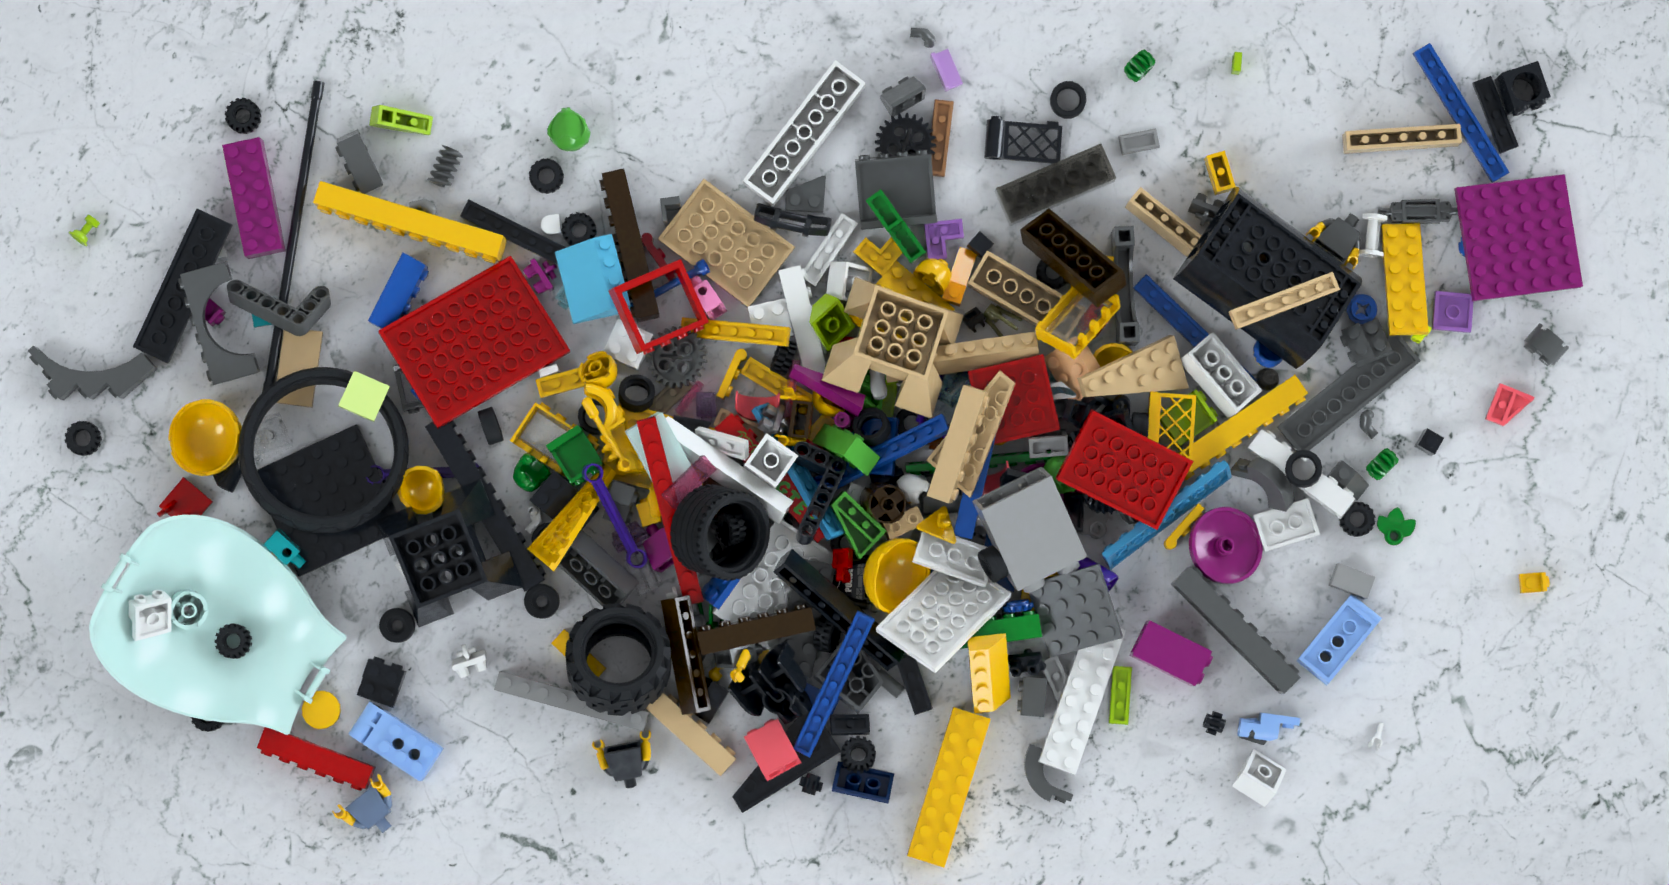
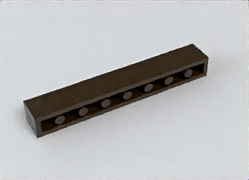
M623 168L602 173V180H599L601 191L606 193V198L603 199L605 208L610 209L611 213L608 216L609 225L614 227L615 234H612L614 244L619 246L620 252H617L619 263H623L624 270H622L624 281L628 282L649 273ZM652 281L627 291L629 300L631 299L633 304L630 307L632 317H636L637 323L659 318Z

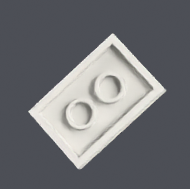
M1309 498L1294 502L1286 512L1271 509L1252 515L1264 552L1320 535Z

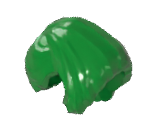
M525 453L514 468L513 480L521 489L533 492L551 473L545 464H541V461L534 456Z

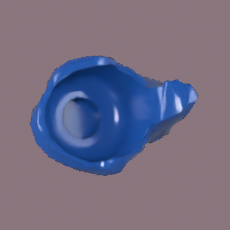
M1258 341L1254 344L1253 356L1259 365L1273 368L1282 362L1283 359Z

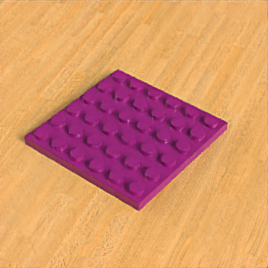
M1565 174L1464 186L1454 189L1472 302L1583 287Z

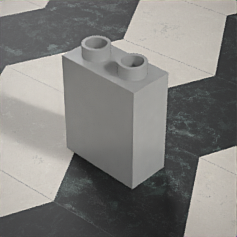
M1042 467L972 501L992 545L999 551L1007 566V579L1017 591L1022 589L1026 593L1036 591L1045 585L1044 578L1056 572L1059 575L1073 572L1080 566L1078 561L1087 557L1053 478Z

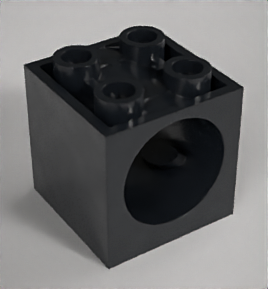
M1538 61L1503 72L1494 80L1506 115L1513 114L1514 117L1523 114L1528 108H1531V111L1539 109L1551 97ZM1514 80H1525L1531 85L1534 93L1530 99L1531 101H1523L1516 97L1512 89Z

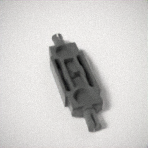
M1420 199L1392 202L1389 209L1378 208V214L1390 216L1392 223L1440 224V222H1449L1452 215H1458L1457 208H1452L1449 201L1440 202V199ZM1406 204H1434V205H1406Z

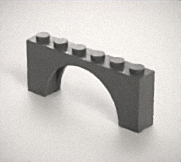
M1134 226L1114 227L1111 232L1113 262L1124 271L1126 286L1116 293L1119 295L1121 306L1115 313L1116 343L1126 346H1136L1140 341L1139 322L1135 312L1133 290Z
M225 261L180 274L179 284L186 293L184 301L186 307H190L192 313L190 321L192 326H196L197 334H195L198 345L201 344L203 352H201L203 363H207L208 366L206 374L209 382L212 381L213 385L260 372L255 353L238 354L224 349L212 338L206 325L205 310L210 296L220 285L233 279L228 262Z

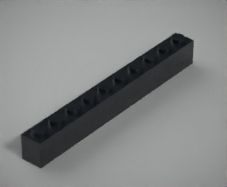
M454 420L438 429L433 422L425 426L426 430L460 486L462 487L479 479L482 480L495 515L481 521L501 554L510 551L524 587L522 589L524 592L544 581L546 573L541 565L537 566L534 561L536 556L527 550L524 545L526 539L521 532L517 533L514 526L516 523L511 515H506L504 511L506 506L501 499L497 500L494 493H496L494 486L491 482H486L484 478L487 476L481 466L477 467L474 462L477 458L471 449L467 450L464 444L467 442L461 433L457 434L454 429L457 426Z

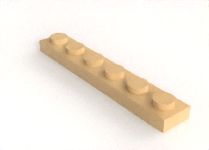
M1331 272L1230 310L1228 313L1235 330L1339 291L1340 288L1334 273Z

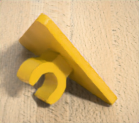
M945 506L938 509L916 526L918 530L949 543L955 544L957 541L947 507Z

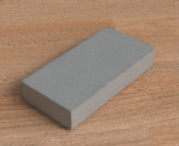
M1156 128L1118 136L1122 155L1160 148Z

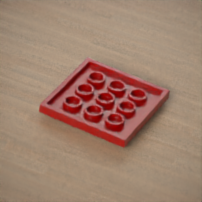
M1043 354L968 371L971 386L981 390L987 387V384L991 382L999 371H1002L1015 382L1014 389L998 427L994 444L1060 430Z

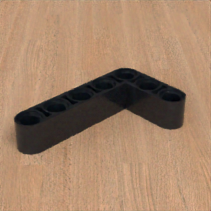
M800 441L796 443L793 452L798 455L794 463L823 476L796 534V540L800 544L808 545L814 539L843 478L847 465L842 458L812 444ZM798 451H803L805 455L798 454ZM815 459H820L823 463H817ZM833 467H838L841 471H835ZM825 483H830L833 487H827ZM817 499H823L826 503H820ZM809 515H815L818 519H812ZM802 531H807L810 535L806 536Z

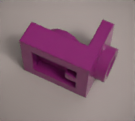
M209 298L205 310V320L214 327L225 319L224 315L226 312Z

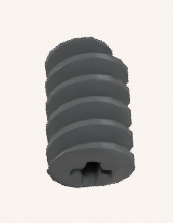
M442 145L445 150H439V153L443 157H436L440 164H433L437 171H430L434 178H428L427 180L445 188V185H452L448 178L454 179L451 171L457 172V169L453 165H460L456 158H463V155L455 149Z

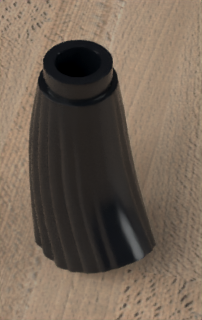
M239 455L226 470L213 475L217 486L231 493L234 492L242 475Z

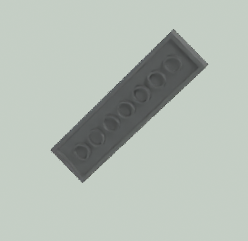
M1391 335L1387 338L1393 350L1392 354L1359 368L1355 364L1277 426L1296 451L1311 450L1421 361L1400 335Z

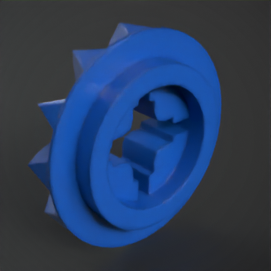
M1358 294L1353 297L1347 306L1346 312L1349 319L1355 324H1365L1376 317L1377 304L1372 297ZM1358 305L1361 307L1368 305L1364 310L1365 314H1355L1359 309Z
M1029 599L1006 602V605H1003V611L1006 613L1031 610L1034 604Z

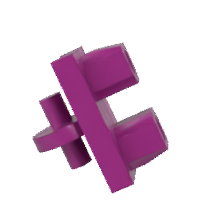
M535 258L530 260L531 264L523 271L528 279L537 274L541 278L540 281L533 285L537 293L541 294L547 290L549 292L554 290L547 275L552 280L555 279L557 276L553 271L557 269V266L555 264L550 266L545 261L542 263L545 268L543 271Z

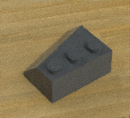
M841 644L813 677L822 685ZM860 650L838 697L857 714H859L884 683L864 650Z

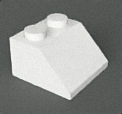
M830 262L826 294L834 296L841 303L846 304L854 278L857 277L872 282L873 269L850 262Z
M766 433L743 467L773 488H776L798 455Z
M1253 749L1239 771L1232 787L1266 807L1276 794L1287 769Z

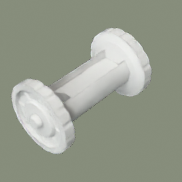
M1375 213L1362 214V219L1367 220L1368 224L1365 249L1359 250V256L1382 258L1384 253L1378 251L1381 222L1387 221L1388 216Z

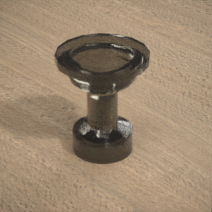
M1271 368L1260 370L1256 376V383L1262 390L1269 391L1278 385V373Z

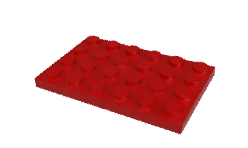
M1091 409L1055 479L1158 530L1194 461Z

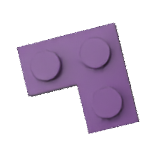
M962 219L924 224L928 258L947 259L945 240L964 239Z

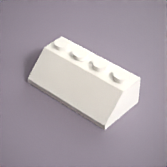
M1213 332L1181 358L1183 367L1227 419L1238 413L1262 391Z

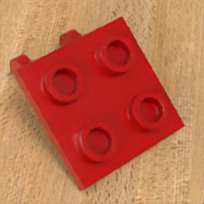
M183 477L159 505L162 510L157 515L159 517L164 514H168L171 517L178 515H202L213 501Z

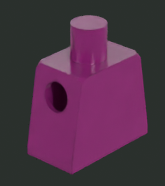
M652 524L646 528L650 537L643 542V546L653 570L662 573L674 563L665 528L663 527L659 530L656 524Z

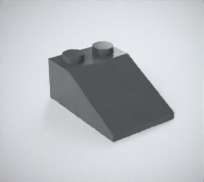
M907 76L901 79L896 87L892 88L890 86L882 91L883 94L880 95V99L890 116L895 117L898 113H902L925 99L926 88L914 76L911 78Z

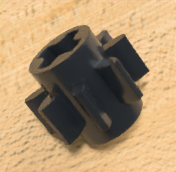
M1215 711L1212 712V715L1206 714L1203 721V727L1207 728L1206 733L1216 736L1217 732L1222 733L1226 723V719L1222 718L1223 714Z
M807 773L806 777L802 776L799 783L800 786H803L801 791L811 795H815L816 791L821 792L823 783L820 782L821 777L811 773Z

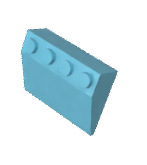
M612 234L594 237L556 251L555 256L573 324L618 315L608 291L625 282ZM626 291L622 294L630 310L631 305Z

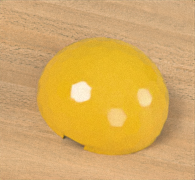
M201 399L186 404L175 415L169 429L168 441H170L171 454L176 463L185 471L198 476H211L226 470L238 457L239 436L242 428L238 417L229 407L215 400Z
M906 538L892 539L882 543L869 556L864 568L863 583L868 598L879 610L890 614L930 575V568L912 562L918 542Z

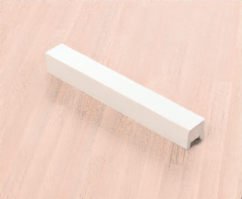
M668 416L666 418L690 464L724 487L753 495L754 498H757L763 504L768 517L778 524L781 523L793 503L791 499Z

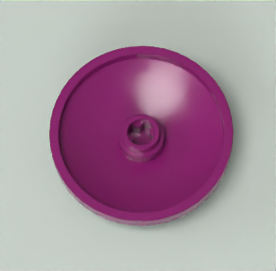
M1219 507L1207 511L1194 523L1189 536V552L1195 567L1202 572L1204 577L1215 583L1234 584L1247 579L1257 569L1262 558L1263 545L1256 524L1247 514L1235 508Z

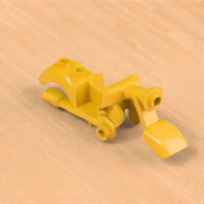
M585 383L584 394L587 397L582 400L581 404L602 434L599 438L605 445L601 452L609 451L611 453L606 461L612 462L619 459L614 470L618 476L645 472L642 462L625 433L624 423L626 420L623 418L625 414L621 406H617L613 400L615 396L612 390L596 384ZM591 398L602 405L605 411L604 424H602L598 416L599 411ZM651 483L648 488L650 492L647 495L650 517L659 520L661 513L653 483Z

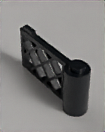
M991 116V119H988L986 124L984 158L990 160L1060 164L1062 126H1059V122L1047 121V124L1005 121L1002 120L1001 116ZM1009 126L1017 127L1022 133L1014 139L1009 134ZM1030 128H1036L1040 133L1035 140H1032L1026 133ZM1048 130H1058L1057 138L1053 142L1045 135ZM1022 135L1030 142L1024 149L1016 142ZM1041 136L1049 143L1043 151L1035 143ZM1013 143L1021 151L1016 156L1008 155V147ZM1033 145L1039 154L1036 157H1029L1025 150ZM1051 146L1056 151V159H1048L1043 152Z

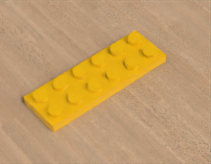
M1420 223L1382 224L1381 237L1382 251L1384 253L1383 264L1389 336L1427 335L1429 329Z

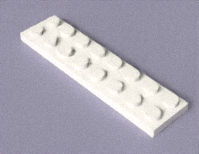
M1121 628L1123 634L1121 639L1077 650L1038 762L1076 775L1126 630Z

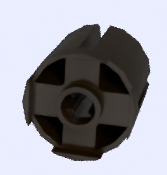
M873 482L869 484L871 489L865 487L862 490L860 506L874 520L882 523H895L905 514L907 499L899 488L884 482Z

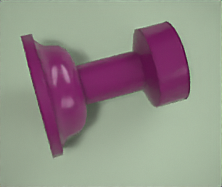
M849 411L839 412L834 417L835 425L842 430L847 429L852 432L853 420L856 416Z

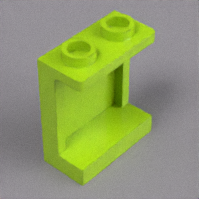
M1197 389L1188 394L1196 395L1194 436L1218 421L1216 418L1218 414L1212 406L1208 407L1205 402L1207 398L1202 391L1198 392ZM1183 399L1178 404L1186 412L1191 408L1192 399ZM1177 406L1168 412L1175 421L1183 415ZM1167 415L1160 419L1165 430L1173 424ZM1186 416L1177 422L1184 431L1190 427V421ZM1176 425L1167 431L1173 440L1182 434ZM1183 435L1176 443L1181 446L1189 440Z

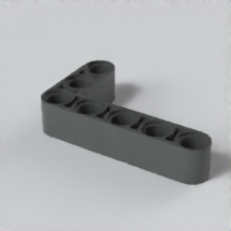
M232 280L227 284L230 303L295 336L307 334L331 306L330 293L326 286L315 287L298 307L294 308L240 280Z

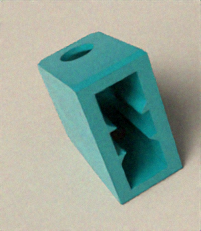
M280 528L263 544L285 565L291 562L299 569L306 562L298 554L301 549ZM289 548L292 553L286 555L284 549Z

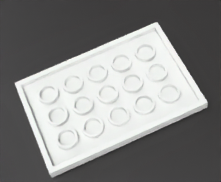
M784 520L780 524L773 521L770 525L768 548L762 561L751 573L740 579L718 610L715 607L712 613L724 621L730 620L731 623L737 622L738 618L743 616L755 618L758 613L768 612V614L776 613L777 609L787 607L791 589L790 586L773 573L780 558L793 549L804 559L832 564L833 554L815 541L808 545L800 544L796 540L798 531L796 528ZM780 638L760 642L759 644L770 651L779 644Z
M934 570L876 627V632L936 673L1011 598V592L996 582L993 583L989 578L986 587H982Z

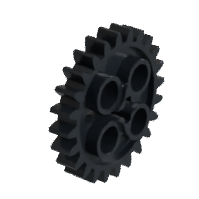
M898 113V119L891 116L892 122L889 123L885 120L886 127H879L882 133H876L880 140H876L875 144L880 145V147H877L875 152L889 153L888 149L893 145L899 148L898 152H901L903 149L901 142H905L908 129L912 128L908 139L910 146H906L905 151L916 153V150L926 149L927 152L935 155V152L931 150V148L936 147L935 143H931V141L936 139V136H930L933 129L927 130L929 123L922 124V117L917 121L916 114L912 118H909L908 113H906L905 118H902L900 113ZM903 128L905 130L904 135L896 136L894 134L895 129ZM914 134H921L923 136L922 141L914 142L912 140Z

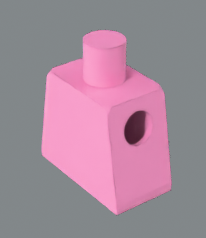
M698 275L690 279L704 312L710 320H715L727 312L723 302L707 280L702 281Z

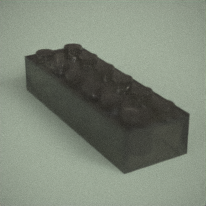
M1098 144L997 187L995 194L1009 226H1012L1038 215L1048 208L1052 209L1113 183L1116 180V176L1102 144Z

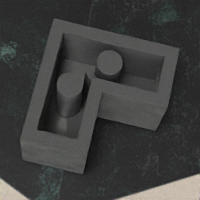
M613 481L609 493L625 524H630L633 517L631 509L633 505H637L640 494L637 493L638 490L634 487ZM605 511L602 518L611 521Z

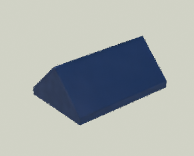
M838 761L832 792L889 804L894 773L869 768L867 772L866 770L863 773L857 771L856 774L853 773V770L848 771L847 767L843 766V762Z

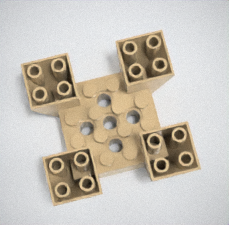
M855 277L844 312L862 318L863 321L857 338L832 346L821 381L858 393L868 369L902 380L895 403L896 407L932 418L942 387V381L933 364L938 345L955 343L964 315L929 302L925 303L896 293L889 288ZM901 317H905L908 321L902 320ZM877 328L883 329L884 332H880ZM895 334L901 335L902 339L898 338ZM914 341H919L921 345H917ZM890 351L895 352L897 356L892 355Z

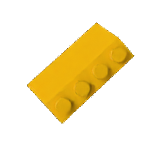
M1006 633L971 637L967 641L974 714L993 712L1011 698Z

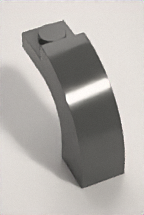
M1258 456L1252 461L1239 458L1231 468V475L1252 480L1264 489L1268 498L1269 508L1286 512L1295 501L1293 488L1289 480L1277 466L1268 460Z
M1029 744L1024 760V771L1031 788L1036 794L1049 802L1052 795H1055L1054 800L1064 804L1066 800L1071 802L1073 794L1058 789L1047 782L1043 773L1044 764L1038 762L1042 748Z

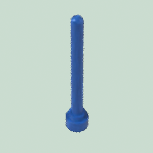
M702 259L696 262L694 268L688 271L687 274L691 279L696 275L704 276L710 273V269L705 260ZM677 277L655 289V298L680 285L679 278Z

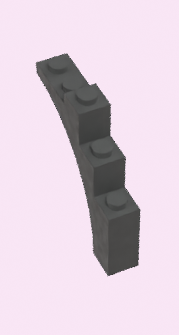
M32 346L28 350L31 354L29 357L35 365L39 364L44 369L42 373L48 380L52 379L46 384L50 388L48 392L53 398L65 400L79 387L78 391L85 399L88 397L94 400L107 387H110L108 390L115 398L118 396L124 399L158 369L143 353L115 368L103 371H79L59 365L48 358L38 347Z

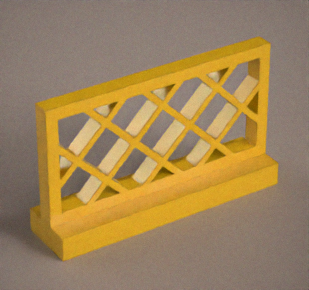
M1152 391L1149 393L1148 438L1159 443V438L1165 434L1172 441L1167 448L1174 444L1180 450L1181 455L1183 454L1191 460L1193 457L1196 395ZM1161 397L1170 398L1174 405L1166 411L1161 406ZM1183 399H1192L1191 408L1186 412L1178 404ZM1175 406L1183 413L1176 421L1168 413ZM1164 415H1167L1173 422L1166 430L1160 425V419ZM1184 416L1190 421V427L1185 431L1177 424ZM1174 425L1182 432L1175 440L1167 433ZM1183 435L1189 440V446L1184 450L1176 443Z

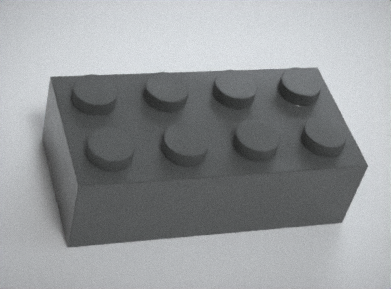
M583 530L576 536L558 565L601 606L612 603L622 604L639 583L633 575Z

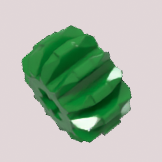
M1145 49L1141 50L1130 59L1124 67V72L1130 80L1138 82L1149 73L1156 60Z
M1385 448L1366 466V470L1372 478L1381 480L1398 463L1399 459L1393 451Z

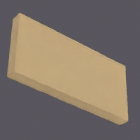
M284 330L277 381L293 372L319 366L323 338L322 331L309 330L303 336H295ZM316 385L293 391L277 403L313 408Z

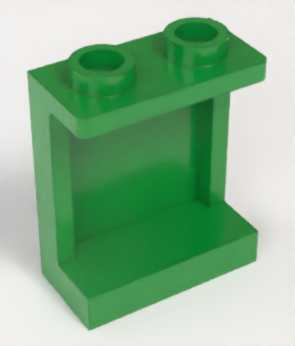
M580 425L573 427L546 445L572 486L574 484L578 486L586 481L582 476V469L585 465L589 463H595L601 467L605 465ZM590 466L587 469L586 475L588 476L592 473L594 476L599 473V470L595 466Z

